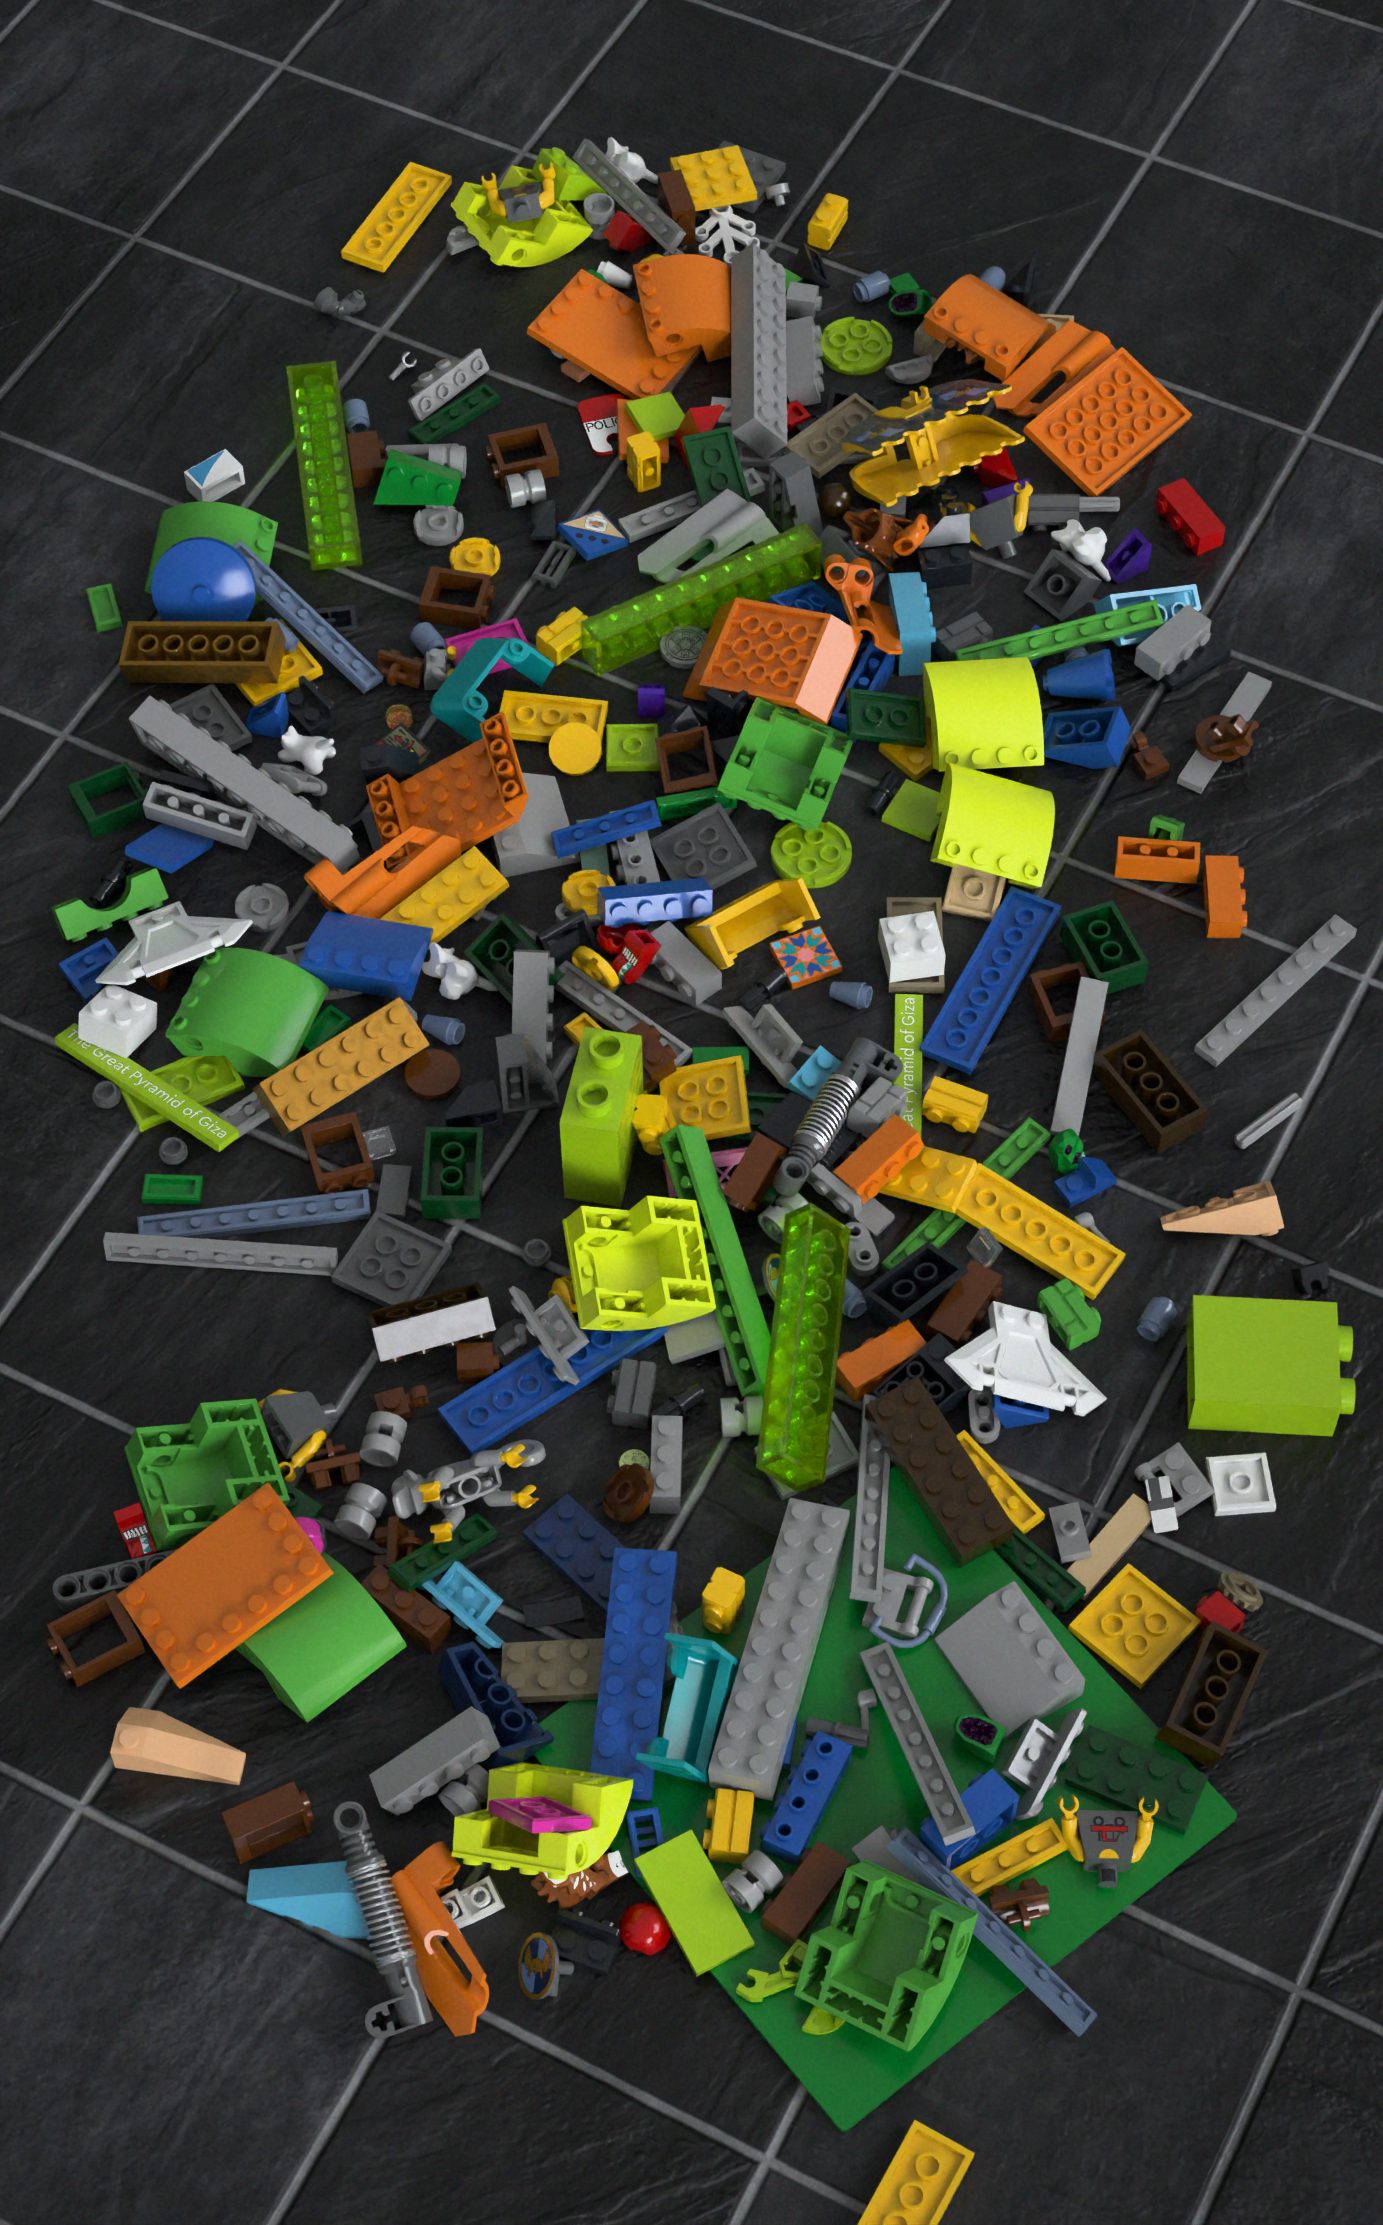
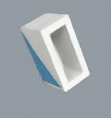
M226 449L184 472L187 490L198 501L214 502L245 484L243 466Z

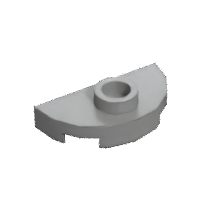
M466 225L457 226L449 232L446 247L450 255L478 245L479 241L467 231L468 227Z
M931 354L890 365L886 367L885 373L890 379L898 383H919L931 374L933 359Z

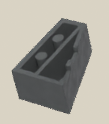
M793 450L770 463L769 518L801 547L820 536L823 528L810 465L805 458L800 457Z
M507 1034L495 1037L503 1113L559 1106L556 1078L524 1034Z

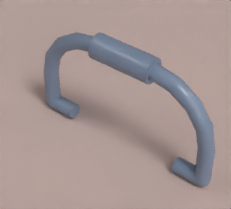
M915 1553L909 1556L904 1568L910 1571L914 1563L929 1571L936 1578L940 1586L941 1597L923 1626V1632L912 1640H899L891 1637L879 1629L883 1618L880 1616L875 1617L869 1631L884 1642H889L890 1645L898 1648H913L922 1644L929 1636L934 1634L947 1610L945 1606L948 1600V1588L942 1573Z

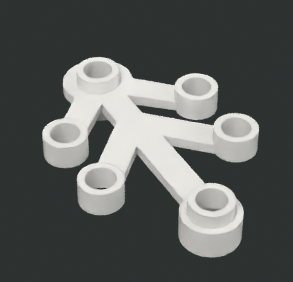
M730 205L710 209V218L702 226L695 229V240L705 242L699 245L698 254L712 257L713 248L723 240L726 252L724 254V263L731 266V258L739 253V251L735 250L733 239L746 245L745 248L752 243L760 248V240L756 237H751L756 233V224L753 221H747L733 214ZM729 223L740 227L741 232L730 227ZM719 224V229L709 238V231Z

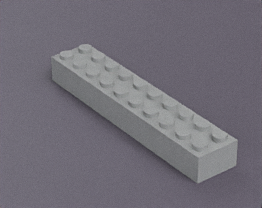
M752 243L731 258V431L761 457L766 459L787 445L786 272L784 267L771 259L765 250Z
M149 695L129 717V721L144 746L187 776L211 782L217 797L231 807L253 813L257 825L314 865L323 858H326L344 875L349 867L361 859L357 850L358 845L351 837L353 833L343 824L338 826L333 823L332 818L323 810L318 812L314 810L307 799L302 796L297 798L291 794L292 791L284 783L279 782L277 784L271 780V776L262 768L257 770L252 767L251 762L242 754L237 756L231 752V748L221 740L218 742L213 740L206 729L201 726L196 728L187 716L182 713L178 715L174 713L170 705L164 700L160 699L157 701Z
M794 1498L789 1499L709 1764L710 1787L734 1791H749L754 1793V1797L773 1800L796 1714L799 1710L850 1533V1510Z

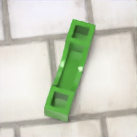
M150 866L126 876V887L122 897L110 907L103 909L90 908L79 898L75 897L50 908L62 937L76 942L86 938V932L97 929L98 932L112 927V922L122 918L123 921H127L138 916L137 911L147 908L150 911L163 905L162 901L168 899V895L157 868Z

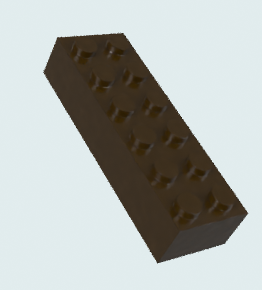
M918 1376L865 1405L864 1418L959 1568L1012 1539L1015 1526Z

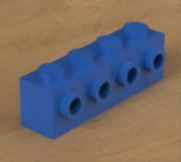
M873 640L870 641L866 651L862 652L856 670L852 671L847 687L841 691L838 704L832 711L828 721L832 728L847 734L846 690L854 688L882 692L894 670L895 654H887L874 646Z
M705 878L597 888L598 915L605 926L608 925L609 927H621L628 923L646 925L651 921L659 920L674 922L679 918L699 920L704 916L712 915L713 890Z
M819 1730L813 1740L807 1739L801 1752V1756L804 1758L799 1767L794 1766L788 1777L787 1783L790 1786L786 1794L780 1793L773 1809L776 1811L772 1822L767 1820L761 1830L760 1838L763 1839V1852L798 1868L799 1859L807 1849L852 1759V1745Z

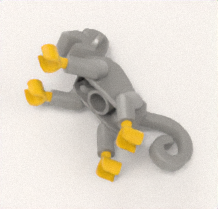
M531 1439L515 1441L502 1446L498 1450L477 1452L469 1460L439 1467L431 1471L425 1479L422 1475L415 1474L408 1469L404 1471L403 1476L393 1482L391 1487L396 1515L403 1519L408 1518L414 1512L419 1515L426 1510L429 1503L435 1508L441 1509L445 1518L441 1524L431 1525L430 1532L435 1535L434 1544L452 1540V1532L465 1516L463 1504L482 1497L484 1502L491 1507L515 1506L518 1503L520 1507L527 1509L539 1500V1498H533L529 1495L536 1490V1487L534 1485H527L519 1493H516L514 1490L500 1491L499 1487L502 1485L499 1469L505 1462L512 1468H517L518 1466L529 1467L540 1463L546 1456L544 1445L539 1441Z

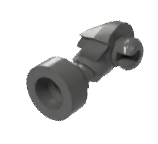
M326 287L316 297L314 306L321 312H338V315L350 314L351 316L361 311L366 306L364 294L360 290H353L352 293L338 301V294L331 287Z

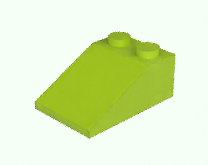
M556 147L540 150L531 174L539 182L543 181L539 165L542 163L544 170L550 168V162H552L556 172V176L552 180L554 181V196L557 200H585L594 193H604L611 196L584 169L565 155L563 150Z

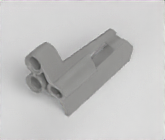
M727 488L637 557L640 573L652 575L654 579L665 584L679 583L683 585L749 542L755 552L758 551L766 561L784 549L786 544L759 506L753 502H747ZM713 541L714 550L712 553L687 571L676 569Z

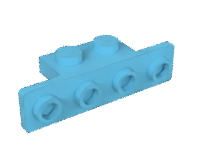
M455 1561L439 1583L430 1579L418 1587L422 1591L427 1589L433 1595L431 1600L443 1610L448 1608L455 1614L454 1621L467 1630L471 1628L478 1634L475 1639L481 1645L488 1649L491 1647L502 1649V1644L505 1642L485 1624L503 1602V1599L463 1564Z

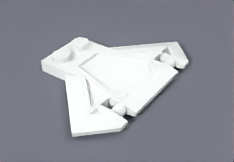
M180 901L129 920V925L135 937L95 981L102 984H132L136 982L135 979L144 975L150 977L215 951L214 948L224 945L227 947L235 944L253 922L250 919L187 916Z
M993 1301L988 1308L990 1329L944 1359L975 1390L982 1391L984 1385L990 1387L995 1395L1059 1411H1064L1065 1406H1069L1074 1414L1085 1416L1107 1400L1050 1343L1046 1314Z

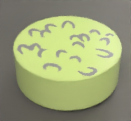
M628 1450L622 1454L619 1460V1468L625 1464L632 1465L633 1463H638L648 1470L650 1468L649 1458L641 1450Z

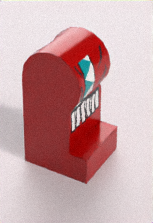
M647 930L628 931L624 938L626 944L612 963L611 967L626 984H632L642 976L662 946Z
M139 1502L113 1512L131 1559L157 1554Z

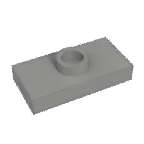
M1079 1502L1049 1508L1061 1562L1065 1563L1092 1557Z

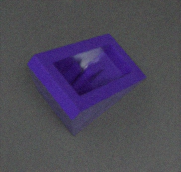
M1134 528L1103 564L1108 570L1110 577L1120 584L1148 570L1152 544L1137 528Z
M639 684L638 718H661L665 716L666 684Z

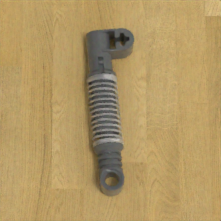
M860 1037L853 1041L836 1072H832L827 1077L823 1087L820 1089L817 1097H815V1101H813L802 1123L799 1124V1128L794 1133L791 1140L792 1147L773 1178V1186L777 1192L784 1196H793L799 1192L815 1162L820 1161L827 1153L828 1148L848 1116L849 1109L857 1101L861 1092L862 1082L871 1086L877 1078L882 1077L894 1085L903 1069L901 1060L895 1054L867 1038Z
M348 1801L337 1807L333 1821L339 1840H344V1843H341V1847H346L347 1849L343 1852L344 1856L349 1855V1858L346 1859L347 1865L345 1867L347 1879H349L348 1882L360 1881L359 1884L352 1886L350 1889L356 1890L353 1897L358 1896L359 1900L355 1904L361 1905L357 1911H363L359 1918H365L366 1920L362 1923L363 1926H368V1929L364 1932H370L371 1936H368L367 1940L372 1939L373 1943L369 1947H375L371 1954H377V1958L374 1959L375 1965H377L378 1973L384 1975L391 1996V2000L370 2008L364 2020L367 2032L375 2038L382 2039L431 2022L434 2019L415 1965L418 1959L415 1952L416 1949H410L409 1946L413 1942L407 1941V1939L411 1935L405 1934L408 1927L402 1926L406 1920H400L404 1913H398L401 1906L395 1903L399 1899L393 1898L397 1892L391 1891L394 1885L388 1883L392 1878L385 1876L389 1873V1870H382L387 1865L385 1863L386 1860H384V1855L378 1853L377 1849L372 1848L376 1844L375 1841L370 1842V1838L373 1837L372 1833H367L370 1830L365 1810L357 1802ZM346 1810H353L358 1814L359 1823L355 1827L347 1828L342 1825L340 1817ZM394 2003L401 2029L395 2031L392 2021L386 2024L387 2030L381 2031L379 2027L373 2028L372 2021L376 2019L375 2013L381 2012L383 2016L390 2015L387 2005Z

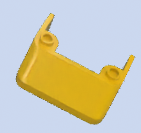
M793 878L766 883L713 911L712 915L704 916L702 919L687 925L684 930L694 946L719 970H724L735 964L733 959L737 957V953L778 931L787 930L788 933H792L803 927L802 922L817 920L821 917L803 879Z

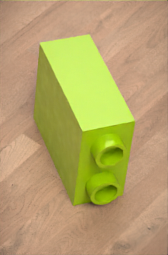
M584 1027L560 1119L564 1198L621 1207L638 1139L632 1124V1118L636 1110L637 1096L644 1094L641 1035Z
M1193 1295L1186 1324L1188 1429L1333 1436L1339 1415L1353 1414L1355 1407L1354 1378H1340V1361L1350 1362L1352 1358L1353 1329L1352 1326L1338 1325L1337 1302Z

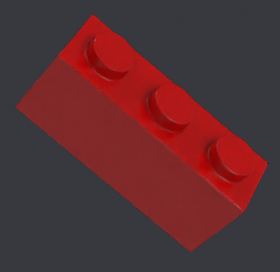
M1184 478L1158 488L1157 500L1155 502L1159 514H1163L1170 523L1171 528L1178 532L1183 538L1185 545L1191 548L1197 556L1223 545L1226 527Z

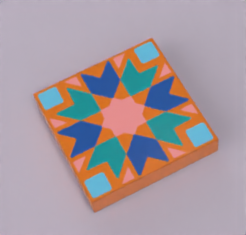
M820 926L769 943V949L779 968L783 969L788 976L787 982L791 990L842 972V965Z

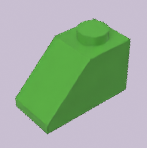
M1159 814L1151 820L1148 839L1182 841L1185 823Z

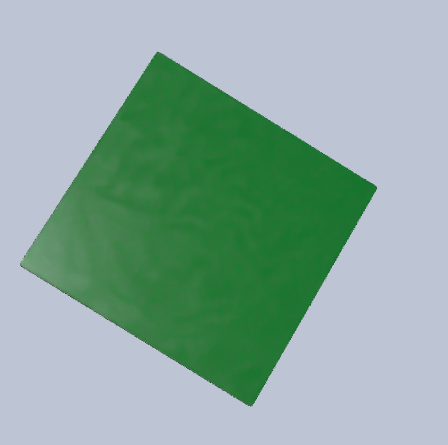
M894 1466L890 1469L884 1568L913 1577H926L934 1583L931 1593L926 1596L917 1624L919 1629L917 1637L923 1632L922 1628L936 1603H939L941 1595L940 1586L936 1578L929 1571L914 1563L910 1571L904 1568L909 1556L915 1553L931 1563L942 1573L948 1588V1600L945 1606L947 1610L934 1634L929 1636L922 1644L913 1648L890 1646L958 1793L961 1795L969 1788L968 1784L979 1773L985 1775L993 1768L1019 1795V1806L1026 1790L1005 1776L1002 1771L1024 1730L1003 1742L993 1763L978 1758L973 1752L963 1748L955 1738L953 1729L955 1719L966 1714L982 1715L986 1718L987 1716L934 1642L938 1635L987 1596L1015 1581L1086 1679L1082 1696L1039 1720L1053 1732L1057 1733L1068 1712L1080 1708L1087 1711L1082 1721L1084 1722V1727L1081 1733L1073 1739L1069 1746L1071 1752L1068 1758L1060 1764L1055 1773L1057 1775L1056 1782L1046 1791L1041 1800L1043 1806L1040 1812L1033 1818L1021 1821L1015 1819L1012 1824L968 1861L1050 1818H1053L1062 1832L1061 1817L1064 1816V1812L1057 1805L1059 1796L1063 1797L1064 1808L1072 1806V1795H1074L1079 1802L1078 1810L1127 1811L1064 1784L1089 1725L1197 1770L1181 1752L1154 1738L1158 1727L994 1550L959 1568L897 1468ZM856 1494L837 1507L850 1510L851 1529L799 1706L790 1770L781 1769L772 1801L754 1797L748 1856L754 1850L762 1852L777 1866L783 1879L790 1872L794 1874L798 1868L763 1852V1839L760 1838V1833L767 1820L772 1822L776 1811L773 1810L780 1793L786 1794L790 1786L787 1783L788 1777L794 1766H800L804 1758L801 1756V1752L807 1739L813 1740L814 1738L805 1735L808 1719L810 1716H813L814 1718L835 1723L841 1720L844 1725L861 1728V1714L857 1705L858 1694L862 1690L874 1689L859 1653L886 1643L873 1635L869 1628L862 1626L868 1601L849 1599ZM772 1555L742 1576L745 1580V1608L740 1617L736 1619V1624L730 1634L709 1631L702 1622V1606H700L678 1622L685 1635L712 1640L732 1656L741 1660ZM906 1590L896 1622L904 1623L906 1621L915 1591ZM888 1634V1635H890L891 1637H894V1638L899 1639V1640H908V1639H904V1638H901V1637H897V1636ZM675 1683L664 1688L659 1737L663 1735ZM876 1692L877 1706L868 1708L869 1744L865 1749L852 1747V1759L808 1847L813 1849L817 1842L820 1841L850 1861L851 1866L860 1863L852 1848L881 1825L892 1829L897 1828L899 1831L906 1827L919 1840L920 1825L931 1814ZM598 1700L569 1701L539 1723L544 1731L548 1730L554 1737L553 1742L533 1755L540 1765L590 1772ZM966 1724L961 1725V1730L964 1732L969 1731L971 1726ZM972 1738V1739H971V1740H974V1741H976V1742H978V1743L980 1742V1740H978V1739H975V1738ZM655 1770L652 1803L629 1801L626 1812L658 1807L664 1843L692 1829L703 1849L705 1829L711 1830L712 1819L707 1818L708 1799H715L717 1788L710 1787V1784L692 1781ZM1207 1781L1185 1835L1154 1822L1151 1842L1138 1862L1131 1863L1128 1872H1118V1885L1116 1887H1100L1098 1885V1872L1084 1871L1082 1863L1075 1860L1069 1850L1005 1882L1003 1885L1007 1886L1009 1893L1020 1891L1019 1883L1023 1880L1035 1878L1040 1886L1046 1885L1048 1888V1905L1050 1914L1030 1921V1931L1023 1932L1020 1923L1008 1925L1007 1923L1005 1925L1051 1969L1236 1820L1237 1813ZM624 1816L619 1830L608 1848L611 1852L619 1850L629 1874L651 1901L658 1906L643 1878L636 1877ZM651 1820L635 1823V1829L652 1826ZM654 1833L637 1835L638 1841L655 1838ZM656 1845L639 1848L640 1854L647 1853L655 1849ZM703 1849L709 1860V1849ZM709 1860L721 1883L734 1869H742L741 1864ZM780 1885L771 1894L764 1893V1901L751 1913L742 1910L731 1899L755 1944L748 1950L709 1970L841 2132L851 2129L1027 1988L996 1955L972 1934L965 1959L950 1994L929 2029L912 2050L907 2052L847 2021L838 2029L828 2034L814 2035L802 2031V2027L814 2005L794 1995L797 1985L764 1997L762 2002H749L736 1993V1988L740 1983L747 1988L755 1985L754 1981L747 1978L749 1969L766 1972L769 1975L779 1972V1962L790 1949L786 1944L762 1929L763 1915H761V1911L770 1898L775 1900L782 1891ZM841 1887L801 1940L808 1945L811 1934L830 1926ZM990 1891L978 1898L990 1909ZM792 1962L788 1966L787 1971L799 1973L801 1967Z

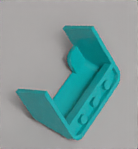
M480 638L473 644L435 693L430 702V710L435 717L474 743L483 738L479 724L486 720L483 718V715L488 709L486 698L476 689L500 658L540 687L546 681L555 664L520 639Z
M665 1632L664 1639L674 1646L669 1651L667 1665L671 1668L672 1674L676 1676L662 1737H656L653 1742H649L645 1754L637 1752L636 1759L651 1769L692 1781L710 1784L708 1768L737 1675L739 1661L712 1640Z

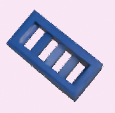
M658 1807L625 1813L627 1833L634 1862V1859L645 1854H640L639 1848L654 1845L658 1847L664 1844ZM650 1820L652 1822V1826L635 1829V1823ZM654 1833V1839L637 1840V1835ZM634 1863L636 1877H642Z

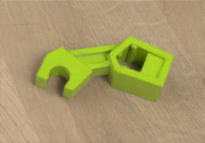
M797 1939L779 1962V1972L769 1975L766 1972L749 1969L747 1978L754 1981L755 1985L747 1988L740 1983L736 1988V1993L749 2002H762L764 1997L797 1985L801 1970H799V1973L787 1971L788 1966L794 1962L802 1968L808 1945Z

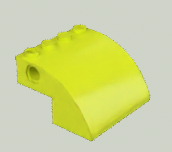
M512 165L499 189L496 190L539 181L531 174V169ZM464 182L455 200L451 203V207L456 212V217L468 227L467 231L479 241L478 245L486 250L490 255V260L499 266L534 267L546 264L572 251L593 231L569 200H557L555 198L554 203L545 209L541 217L511 223L505 217L497 216L492 212L487 192L483 190L482 185Z
M1028 657L922 663L924 712L926 717H931L934 769L939 770V772L946 771L947 763L970 769L1044 765L1040 697L1035 674Z
M947 763L935 811V816L941 818L930 861L954 868L965 866L1007 878V883L1032 890L1038 887L1041 888L1053 837L1055 820L1053 794L1047 790Z
M646 1196L630 1210L580 1206L566 1219L562 1220L580 1329L602 1331L652 1329L684 1322L716 1309L696 1200Z
M525 1762L489 1770L487 1809L455 1817L451 1856L463 1858V1864L482 1865L483 1862L491 1863V1868L496 1870H509L511 1867L519 1868V1873L537 1875L540 1871L548 1873V1878L565 1880L569 1874L590 1867L608 1849L625 1816L633 1789V1779ZM548 1796L589 1815L592 1818L591 1829L530 1833L489 1813V1801L491 1799Z

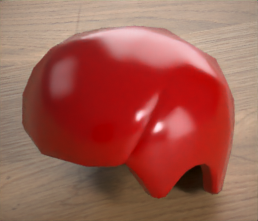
M635 923L624 924L621 927H609L608 925L601 924L596 932L598 944L605 952L618 956L626 944L624 938L628 931L640 930V927Z
M641 1902L630 1906L619 1920L621 1939L632 1951L637 1950L647 1955H653L664 1949L671 1938V1929L659 1907L654 1904Z

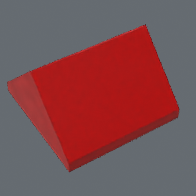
M723 405L689 408L674 435L685 467L688 468V464L680 439L684 436L713 430L725 409Z

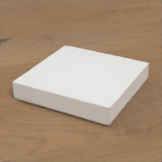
M1266 1453L1206 1457L1205 1466L1208 1483L1214 1490L1211 1499L1215 1516L1275 1512L1276 1502Z

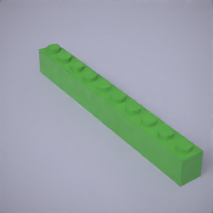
M678 1124L659 1138L678 1199L697 1201L716 1304L714 1311L742 1397L762 1396L763 1399L767 1400L787 1385L725 1196L722 1193L723 1190L703 1129Z

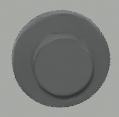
M100 1082L92 1093L93 1101L101 1108L114 1107L121 1099V1091L113 1082Z
M177 1137L165 1139L159 1148L161 1160L169 1165L183 1162L188 1155L187 1145Z
M532 1239L523 1247V1260L531 1267H542L551 1259V1248L541 1239Z

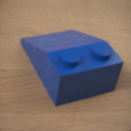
M1120 706L1049 713L1043 727L1044 757L1092 769L1118 767L1131 727Z

